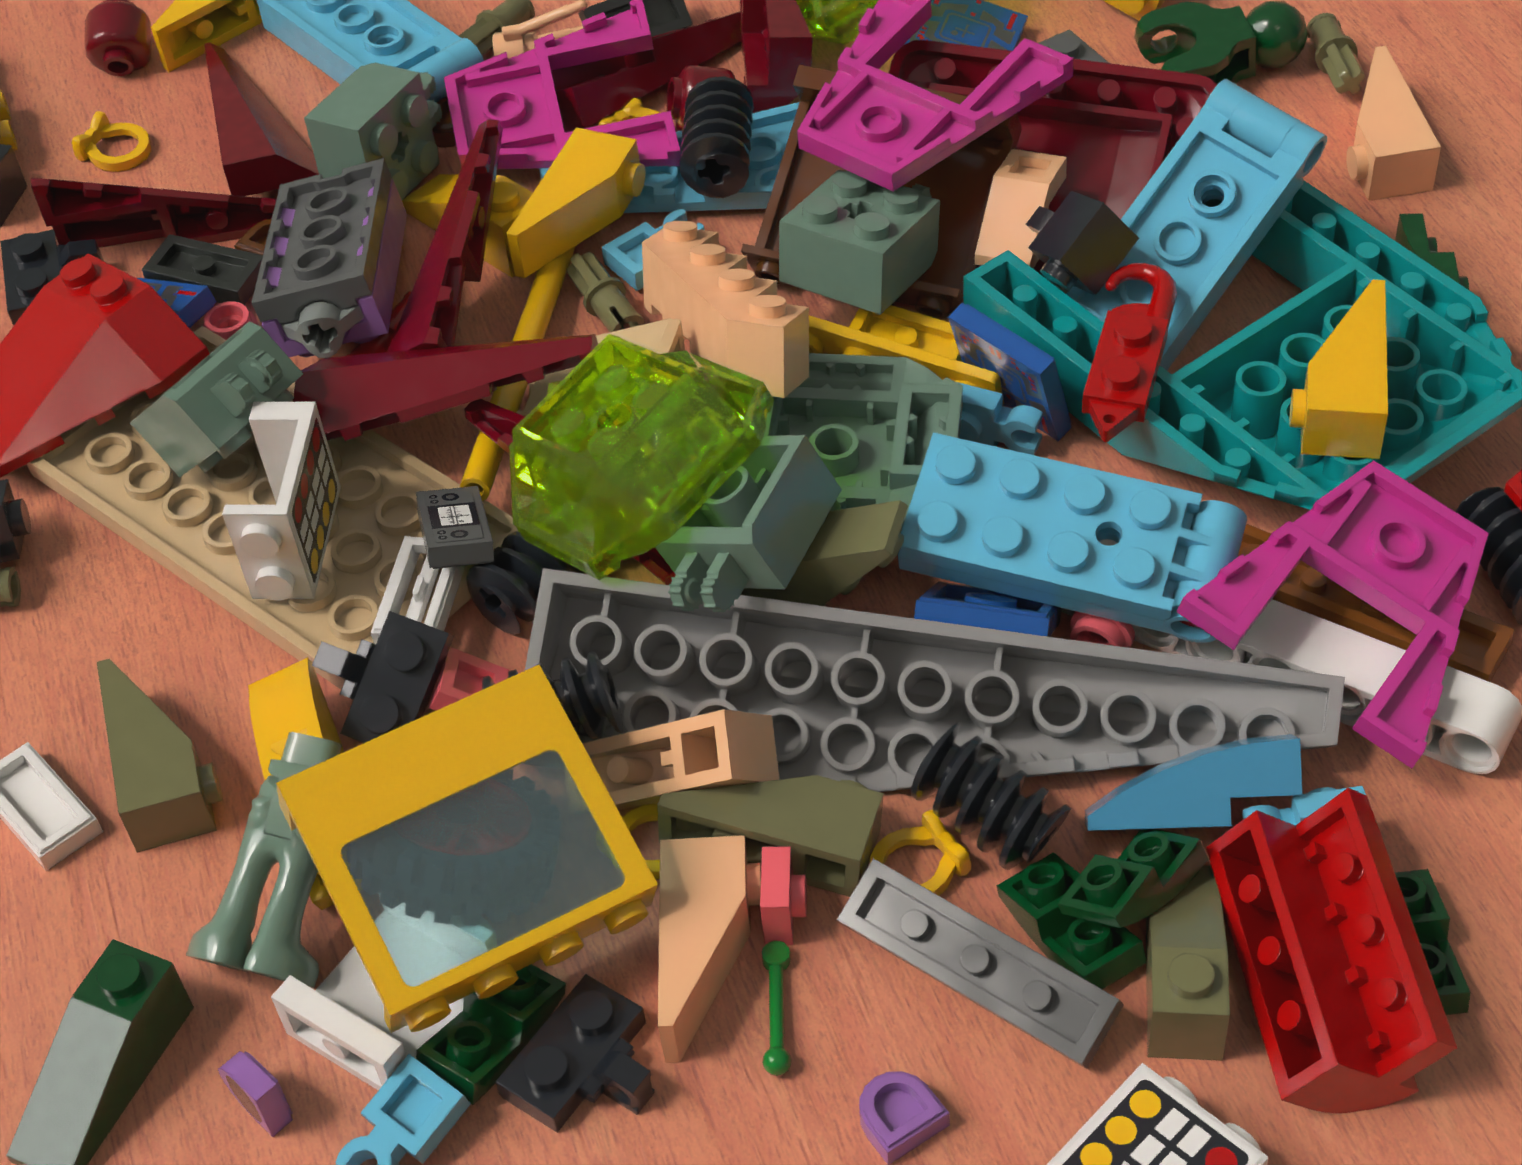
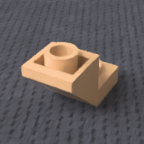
M1012 149L993 177L975 251V265L982 266L1009 250L1031 268L1035 267L1039 258L1028 247L1039 233L1033 232L1025 224L1039 206L1049 209L1050 202L1066 178L1067 157Z

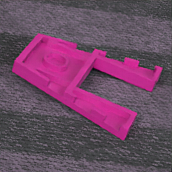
M643 0L629 1L631 9L610 18H606L605 13L602 12L582 21L583 29L555 40L552 33L534 40V49L508 59L507 53L504 52L444 77L461 167L464 164L479 125L489 119L499 120L503 128L497 169L550 168L573 131L564 132L551 70L653 50L652 37ZM671 111L586 128L587 130L637 139L639 161L645 167L680 166L681 150Z
M878 0L873 9L868 8L859 23V34L852 47H845L838 59V71L830 84L824 83L798 128L799 149L888 190L895 191L1069 80L1073 76V58L1024 38L959 105L879 70L932 17L931 0Z
M1372 461L1317 500L1312 509L1294 522L1289 520L1272 532L1266 542L1248 555L1244 556L1241 554L1220 569L1217 577L1197 591L1195 589L1189 591L1183 597L1176 612L1234 650L1302 560L1413 632L1417 636L1352 728L1412 769L1424 753L1427 745L1425 738L1431 718L1437 711L1444 687L1441 684L1448 660L1454 652L1460 632L1458 626L1464 606L1469 601L1488 532L1376 461Z

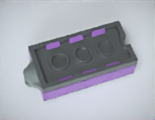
M384 158L343 168L340 175L325 179L320 174L280 185L251 303L260 322H262L263 329L288 357L297 355L310 357L315 355L318 358H329L337 353L342 344L350 342L358 344L367 343L389 332L407 212Z

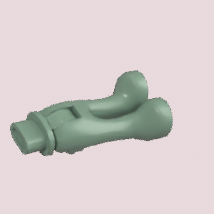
M289 732L281 760L271 759L268 768L271 775L261 785L258 796L252 800V808L249 813L237 861L220 905L212 920L194 933L186 956L236 970L250 971L281 981H285L291 975L307 986L315 988L319 975V963L301 945L300 933L305 907L318 870L297 828L291 830L280 808L276 783L339 755L342 747L341 744L328 739ZM279 863L276 884L257 936L252 943L251 933L255 927L258 906L264 886L273 866Z

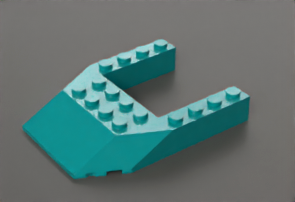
M1303 180V185L1252 253L1254 257L1296 285L1303 292L1175 373L1171 374L1162 366H1159L1144 423L1134 421L1107 443L1124 456L1311 510L1317 500L1372 461H1376L1407 482L1412 483L1522 407V371L1512 364V353L1503 337L1496 339L1487 323L1489 312L1480 297ZM1210 199L1204 205L1215 207L1221 204L1222 201ZM1009 250L963 276V303L972 306L1054 357L1068 412L1101 437L1091 415L1082 413V400L1104 322ZM1372 280H1386L1388 417L1380 459L1301 454V428L1289 426L1292 389H1304L1309 361Z

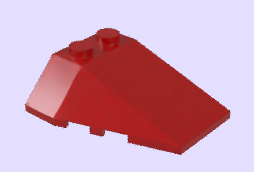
M89 253L82 258L67 263L57 277L43 286L0 343V478L64 445L65 442L61 434L94 417L100 426L115 418L116 415L112 407L145 391L149 399L168 390L210 354L208 348L149 284Z

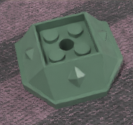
M809 353V378L785 398L728 390L719 382L718 374L705 437L805 435L842 489L830 511L901 500L908 505L900 529L901 533L933 432L956 438L960 436L963 385L947 377L942 380L929 368L907 357Z

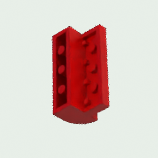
M1347 788L1297 825L1258 810L1254 811L1208 845L1206 850L1281 1100L1318 1112L1350 1113L1376 1109L1413 1095L1419 1091L1414 1075L1456 1050L1457 1045L1367 795Z

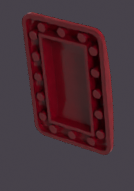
M913 40L904 44L895 53L888 74L921 88L969 96L1012 51L930 40ZM1073 59V76L1069 80L1017 112L1022 130L1016 150L1067 157L1066 178L1049 204V210L1055 213L1068 194L1073 191L1104 202L1121 219L1201 111L1217 84L1210 78L1199 74ZM1039 259L1033 269L1043 276L1040 270L1045 263Z

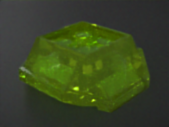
M608 334L562 381L548 383L547 396L512 429L513 442L509 445L513 525L525 541L586 574L601 580L619 569L621 560L646 553L671 538L762 444L766 430L767 413L771 412L774 399L764 382L689 353L687 350L665 353Z

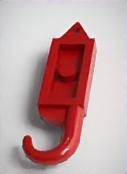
M1131 263L1122 266L1113 272L1105 284L1106 289L1110 292L1116 290L1121 283L1129 280L1144 281L1153 287L1150 304H1124L1108 310L1082 400V413L1091 415L1101 439L1105 443L1134 421L1143 423L1145 421L1177 298L1176 282L1166 270L1157 265Z

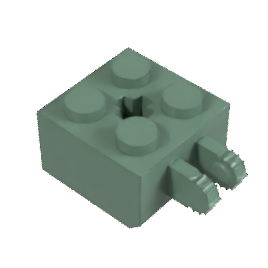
M379 63L360 66L304 117L319 175L322 174L325 179L340 175L343 168L384 158L400 198L403 200L440 164L438 147L435 143L432 129L437 125L436 122H440L442 118L441 106L434 102V100L427 101L431 97L430 94H434L436 90L434 76H431L428 72L419 73Z
M836 171L779 221V281L881 315L932 266L938 250L940 200L931 198L930 188L919 184L913 185L912 188L901 186L895 191H891L852 172Z
M249 321L132 420L130 424L179 477L196 465L206 473L221 459H226L252 436L249 417L253 402H290L294 397L287 388L301 377L303 373L261 326Z
M805 435L705 437L651 524L652 544L676 574L675 577H671L672 582L669 584L670 590L668 591L673 602L672 606L681 608L682 611H694V609H699L700 604L704 603V607L712 609L713 612H726V610H730L731 606H734V600H738L744 588L786 589L842 491Z

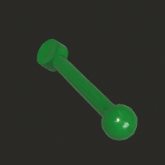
M771 941L762 948L761 953L763 966L769 971V1049L765 1052L762 1063L770 1075L780 1076L789 1070L792 1062L789 1052L784 1049L783 971L790 965L791 959L789 947L785 943Z

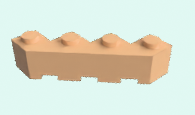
M672 221L665 223L663 229L642 241L644 308L651 315L662 314V320L669 318L681 320L683 339L690 341V353L706 369L717 367L719 382L726 389L785 398L809 378V307L786 304L784 297L777 296V280L755 278V273L747 270L746 255L725 253V248L719 245V232L697 229V224L691 221Z

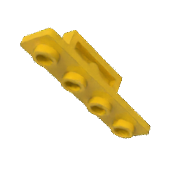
M890 305L881 315L859 308L849 327L809 315V353L907 357L929 368L942 380L947 377L955 382L1002 393L998 373L962 362L950 322Z

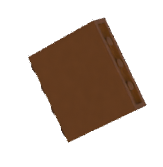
M799 65L793 87L800 98V103L755 246L743 244L741 253L747 256V262L755 271L754 273L757 277L777 280V284H786L779 281V221L836 171H847L799 149L797 130L824 83L830 84L837 73L835 71ZM923 88L959 105L968 97ZM1017 113L903 185L910 188L913 185L915 186V184L929 187L931 198L940 200L938 250L932 266L894 302L913 305L921 314L938 319L948 318L949 313H952L963 303V276L981 266L975 265V251L993 177L1012 149H1016L1022 127Z

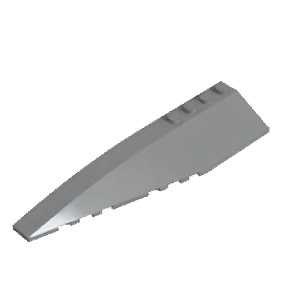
M543 568L525 670L542 663L552 680L560 679L562 658L569 657L577 672L583 674L586 673L588 652L595 651L604 667L608 668L611 673L620 703L624 728L622 733L617 732L606 717L604 734L599 739L723 709L772 715L780 779L818 775L837 781H855L864 785L867 789L877 792L911 789L916 772L929 750L956 723H961L955 739V743L958 746L963 745L977 735L983 739L976 758L980 763L985 762L999 752L1005 756L998 775L1002 780L1009 778L1021 769L1027 773L1026 777L1156 765L1203 748L1247 738L1287 734L1300 738L1301 750L1336 747L1345 677L745 595H740L738 600H734V606H731L730 610H726V612H713L712 609L704 607V603L700 604L699 609H694V611H682L681 608L672 606L673 602L670 593H668L670 590L669 585ZM580 724L578 737L582 743L599 740L590 738ZM552 752L545 753L521 765L564 772L561 758Z

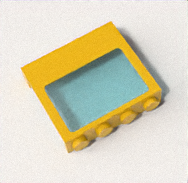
M540 664L276 783L280 808L291 830L297 828L384 1005V1020L390 1033L407 1025L411 1032L424 1030L446 1018L451 1013L449 1004L474 992H476L479 999L493 996L514 984L518 980L516 971L541 959L545 966L555 965L579 952L584 947L581 939L606 927L610 934H617L633 927L648 916L649 912L646 907L652 905L657 890V881Z

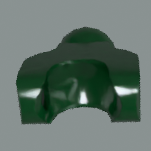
M1265 1L1253 8L1246 17L1240 6L1218 9L1202 3L1182 2L1145 14L1137 24L1134 38L1141 54L1146 60L1153 64L1164 63L1160 70L1199 74L1210 78L1218 85L1224 79H1228L1236 84L1240 80L1256 76V64L1263 68H1281L1295 60L1303 51L1308 31L1304 16L1285 1ZM1164 30H1171L1176 33L1159 40H1152L1153 36Z

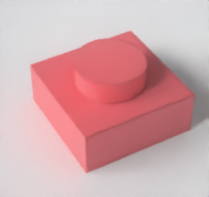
M450 647L434 686L429 708L439 710L481 691L483 677L490 676L495 684L508 678L509 669Z
M790 846L762 847L760 911L765 945L771 941H781L786 945H793L794 917H807L806 874L793 875Z

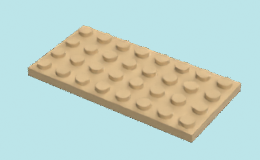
M201 326L194 332L210 353L226 341L204 326ZM295 382L287 388L292 395H294ZM143 391L112 407L116 415L115 418L100 426L94 417L61 434L65 442L64 445L27 463L31 475L294 658L301 661L308 657L312 663L321 641L354 654L357 652L361 639L373 643L371 630L404 536L423 538L417 513L416 492L460 488L459 483L371 429L363 431L362 436L346 441L343 437L328 440V446L341 489L314 599H285L277 601L252 599L222 515L225 505H276L253 432H251L252 436L226 459H221L206 473L196 465L179 477L130 424L132 420L166 392L164 391L149 399L146 392ZM483 500L482 503L493 540V549L501 547L507 535L518 531L522 522L490 502ZM419 554L399 615L406 617L413 597L412 591L417 576L421 573L427 554ZM467 565L464 568L448 618L472 598L467 587L466 577L469 569L474 565ZM442 568L439 569L438 575H437V577H436V580H435V583H434V586H433V589H432V592H431V595H430V598H429V601H428V604H427V607H426V610H425V613H424V616H423V619H422V622H421V623H423V624H424V622H425V619H426V616H427V613H428V610H429V607H430V604H431V601H432V598H433V595H434V592H435V589H436V586H437V583H438V580H439V577H440ZM314 667L316 673L339 689H342L345 678Z

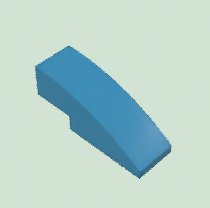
M1292 734L1247 738L1203 748L1157 765L1118 786L1085 810V825L1088 831L1232 826L1230 798L1303 795L1300 738Z

